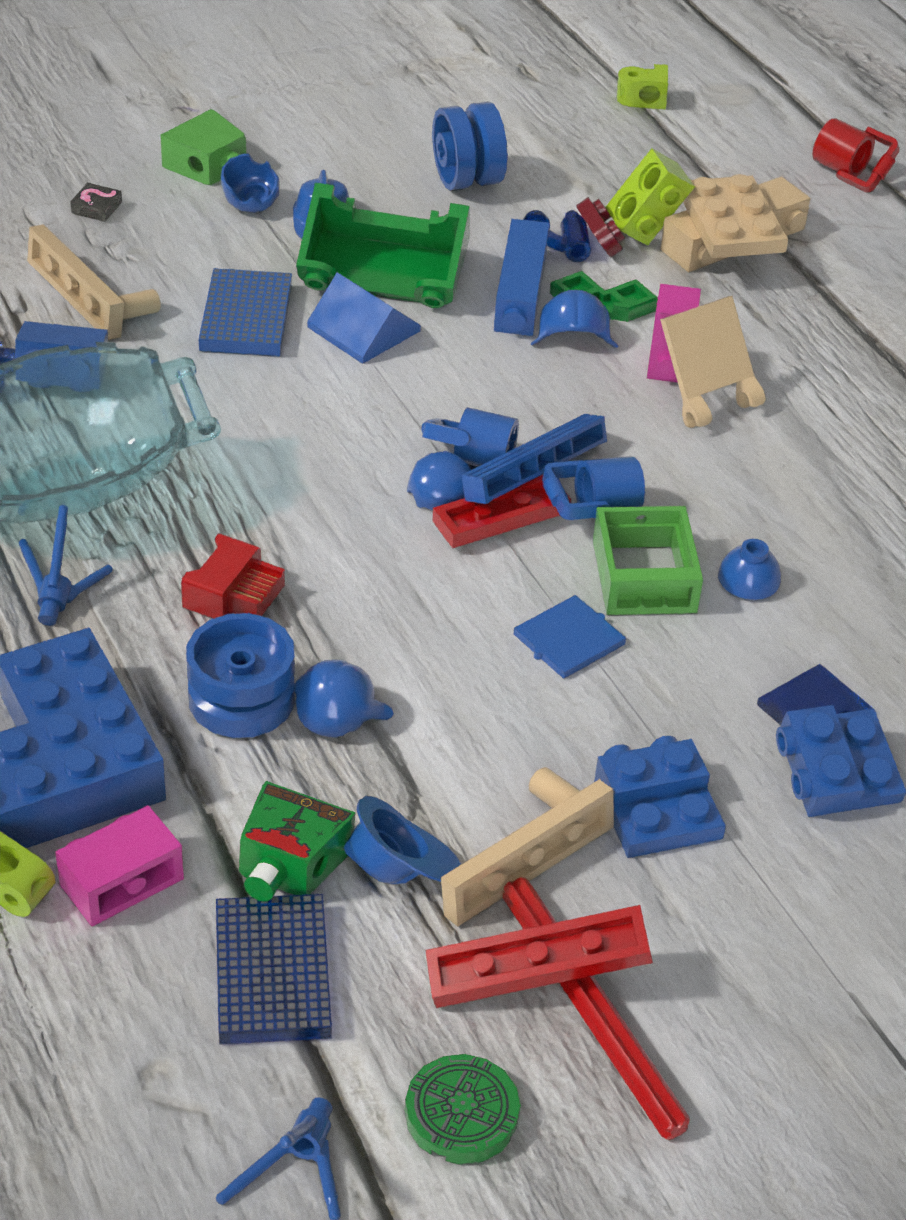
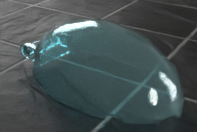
M96 342V347L70 350L68 345L37 350L0 364V521L22 524L58 518L59 506L61 505L68 507L67 517L91 513L140 490L171 464L180 449L207 442L219 436L221 426L218 419L210 414L195 377L197 368L193 359L182 357L160 363L157 351L143 346L138 350L119 349L116 343ZM180 384L194 421L185 423L169 385Z

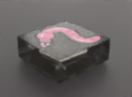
M87 182L70 201L71 213L105 222L122 203V191Z

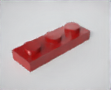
M543 475L495 498L487 504L465 501L464 498L434 507L432 521L453 549L560 515L556 507L552 505L543 487ZM567 494L568 500H569V502L571 503L572 499H571L570 496Z

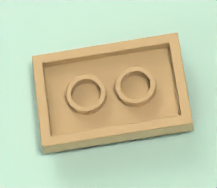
M736 174L732 177H699L691 180L695 188L683 203L712 259L786 252L788 238L753 175Z

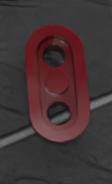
M587 197L576 205L590 230L610 258L623 250L620 242L625 237L613 220L608 223L606 222L611 218V215L599 198L592 202Z

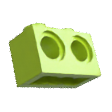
M651 148L605 208L621 232L648 246L664 226L665 217L675 213L695 186L677 162Z

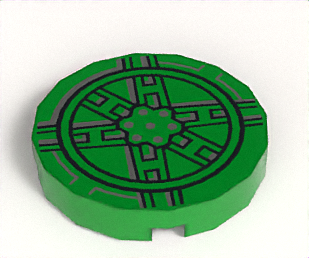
M459 1054L440 1057L421 1068L410 1081L405 1098L404 1111L407 1129L421 1149L432 1155L433 1151L438 1155L446 1156L445 1161L461 1165L483 1162L501 1153L509 1144L511 1136L517 1129L521 1105L517 1087L505 1070L485 1058Z

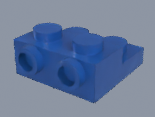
M828 705L786 712L781 726L776 731V743L781 756H786L792 771L791 784L793 793L798 800L802 799L808 817L901 803L903 801L906 789L874 708L836 714L834 706Z
M662 736L656 739L650 747L631 750L629 746L620 744L609 748L603 756H598L594 782L600 779L613 789L614 829L627 858L724 838L726 825L707 789L710 774L692 739L677 741L673 736Z

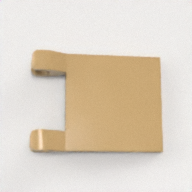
M727 296L660 319L683 399L682 417L685 426L693 428L710 424L712 414L701 395L736 383V401L739 407H757L765 402L764 390L753 373L733 296Z

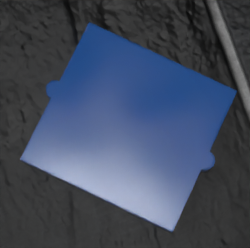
M577 595L514 627L513 633L534 652L536 660L542 659L563 679L626 643V637L605 620L603 613H596Z

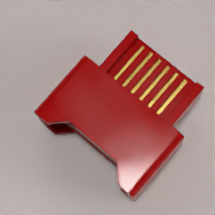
M218 533L214 538L217 548L200 569L186 572L182 577L183 608L213 619L232 613H251L262 616L285 586V569L261 561L260 547Z

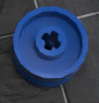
M489 101L472 103L466 108V111L459 106L439 108L433 118L432 142L436 167L445 188L450 191L469 188L474 180L481 186L502 182L507 171V140L504 124L494 103Z
M251 613L227 614L211 619L194 631L186 645L189 709L199 724L215 734L230 738L256 737L273 731L288 719L295 705L294 641L284 627L270 618Z

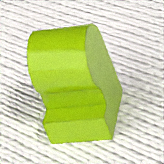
M654 64V69L629 66L619 70L616 98L620 104L628 107L666 110L668 65Z
M0 831V905L15 916L27 917L56 883L55 875L46 862Z

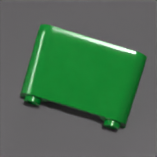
M315 182L296 263L298 276L307 287L314 290H325L338 272L375 296L419 302L430 308H441L452 302L470 238V206L450 203L449 211L446 215L439 217V211L431 210L430 219L363 210L355 207V198L347 197L346 203L337 199L334 196V185Z

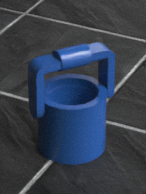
M467 407L463 412L460 422L435 418L425 421L422 424L421 430L423 433L422 437L453 444L454 454L461 457L468 465L479 467L516 448L519 420Z
M635 457L566 461L545 465L542 478L543 487L552 505L556 507L563 519L596 518L597 507H642L644 504L645 479L641 465ZM575 477L574 488L577 503L569 502L559 478Z

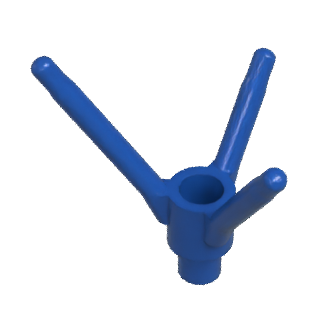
M66 505L59 506L50 574L45 577L43 576L26 539L19 541L21 552L37 586V603L41 607L38 621L47 626L56 624L59 612L65 610L67 603H71L80 593L113 571L112 566L105 565L75 585H72L71 581L61 574L68 507Z
M321 1097L314 1098L308 1109H304L299 1113L293 1128L280 1138L278 1144L217 1194L216 1201L218 1204L224 1205L281 1157L292 1153L301 1159H313L317 1162L330 1220H339L341 1213L330 1163L329 1142L326 1139L331 1129V1122L329 1120L333 1109L331 1103Z

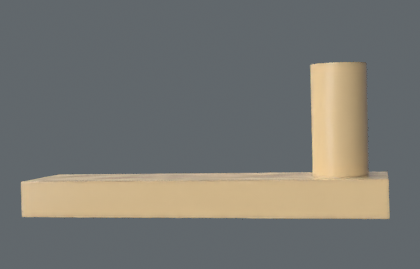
M44 224L29 227L27 262L94 328L108 330V340L121 337L123 320L159 312L161 302L158 293L154 289L118 296Z
M547 767L537 770L530 779L529 791L552 809L442 876L444 916L457 927L501 900L505 892L503 887L507 882L514 881L519 877H524L529 881L614 828L613 789L599 779L580 791Z

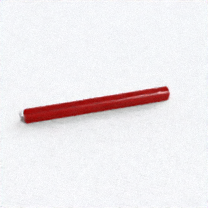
M519 877L505 884L503 887L505 891L503 899L523 929L557 922L528 879ZM589 976L560 982L563 990L661 1137L671 1140L685 1133L690 1122L689 1115L595 977Z

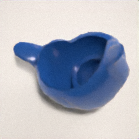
M583 290L561 292L545 304L540 314L539 335L531 342V345H535L557 332L580 331L595 333L597 337L603 339L612 347H619L610 335V316L607 308L596 296Z
M324 660L313 665L305 674L297 679L294 685L299 720L308 730L320 736L341 737L349 732L358 730L367 720H388L394 715L392 707L375 699V690L369 675L361 667L343 660Z

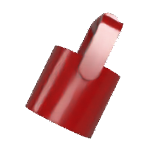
M832 118L820 130L813 146L812 156L815 162L836 171V177L839 180L869 193L877 187L881 180L885 179L896 162L895 158L900 151V147L895 138L871 127H867L863 131L837 118ZM876 140L889 146V149L882 155L872 170L871 176L865 182L857 178V176L863 172L869 163Z

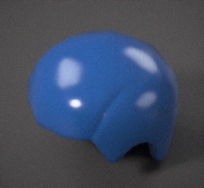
M241 154L230 158L221 171V186L226 200L238 210L251 213L262 212L272 206L279 196L280 180L268 161L260 164L255 162L250 154Z
M447 451L429 453L416 462L408 480L407 493L413 494L417 507H425L433 511L434 507L465 498L462 474L471 469L457 454Z

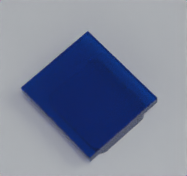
M821 664L814 666L759 697L757 705L780 726L788 711L828 705L834 706L836 714L873 709Z

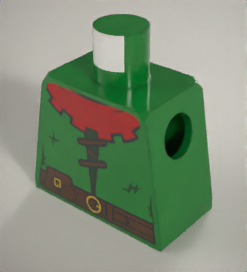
M265 781L240 839L239 872L243 877H246L244 887L247 893L254 899L263 902L271 900L278 889L295 896H300V898L309 896L348 857L344 847L354 831L356 812Z

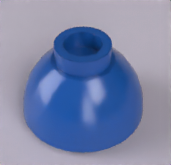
M747 539L742 545L731 550L722 560L718 570V579L720 584L729 593L743 599L757 600L767 598L777 592L781 585V570L777 559L764 541Z

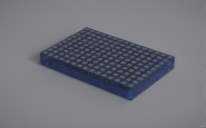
M323 894L273 896L271 900L266 902L258 901L253 897L216 899L219 1045L332 1039Z

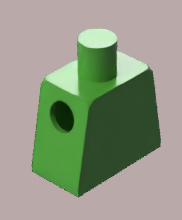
M213 109L160 134L162 167L205 185H213L221 180L222 167L230 158L246 154L245 134Z

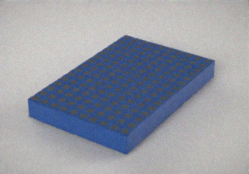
M213 268L198 339L199 351L280 356L292 288V273Z

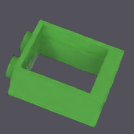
M686 506L597 507L593 546L606 615L697 613L703 576ZM638 516H645L643 519H637ZM671 547L676 568L616 569L612 548Z

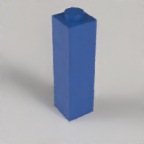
M511 218L496 296L494 332L533 336L547 256L550 223Z

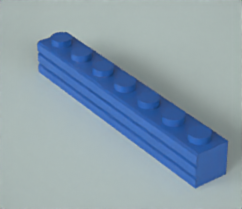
M583 414L462 474L465 501L487 504L495 498L542 475L546 464L569 461L607 442L605 417Z

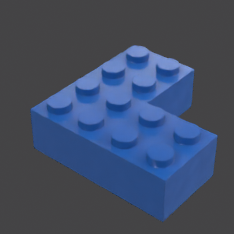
M90 627L0 655L1 698L16 726L0 732V831L23 847L29 848L140 810L148 805L151 806L166 801L163 758Z

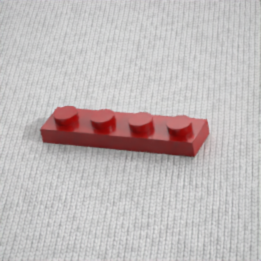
M640 905L425 950L431 994L436 1008L653 963Z

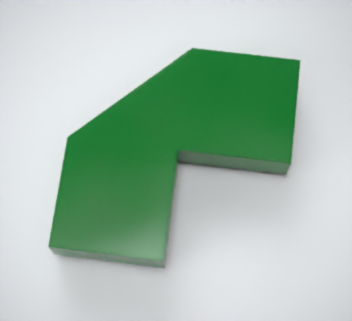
M583 271L550 282L549 294L553 297L567 290H583L596 296L607 308L611 320L629 322L655 312L657 308L658 297L637 279L608 290L601 288Z

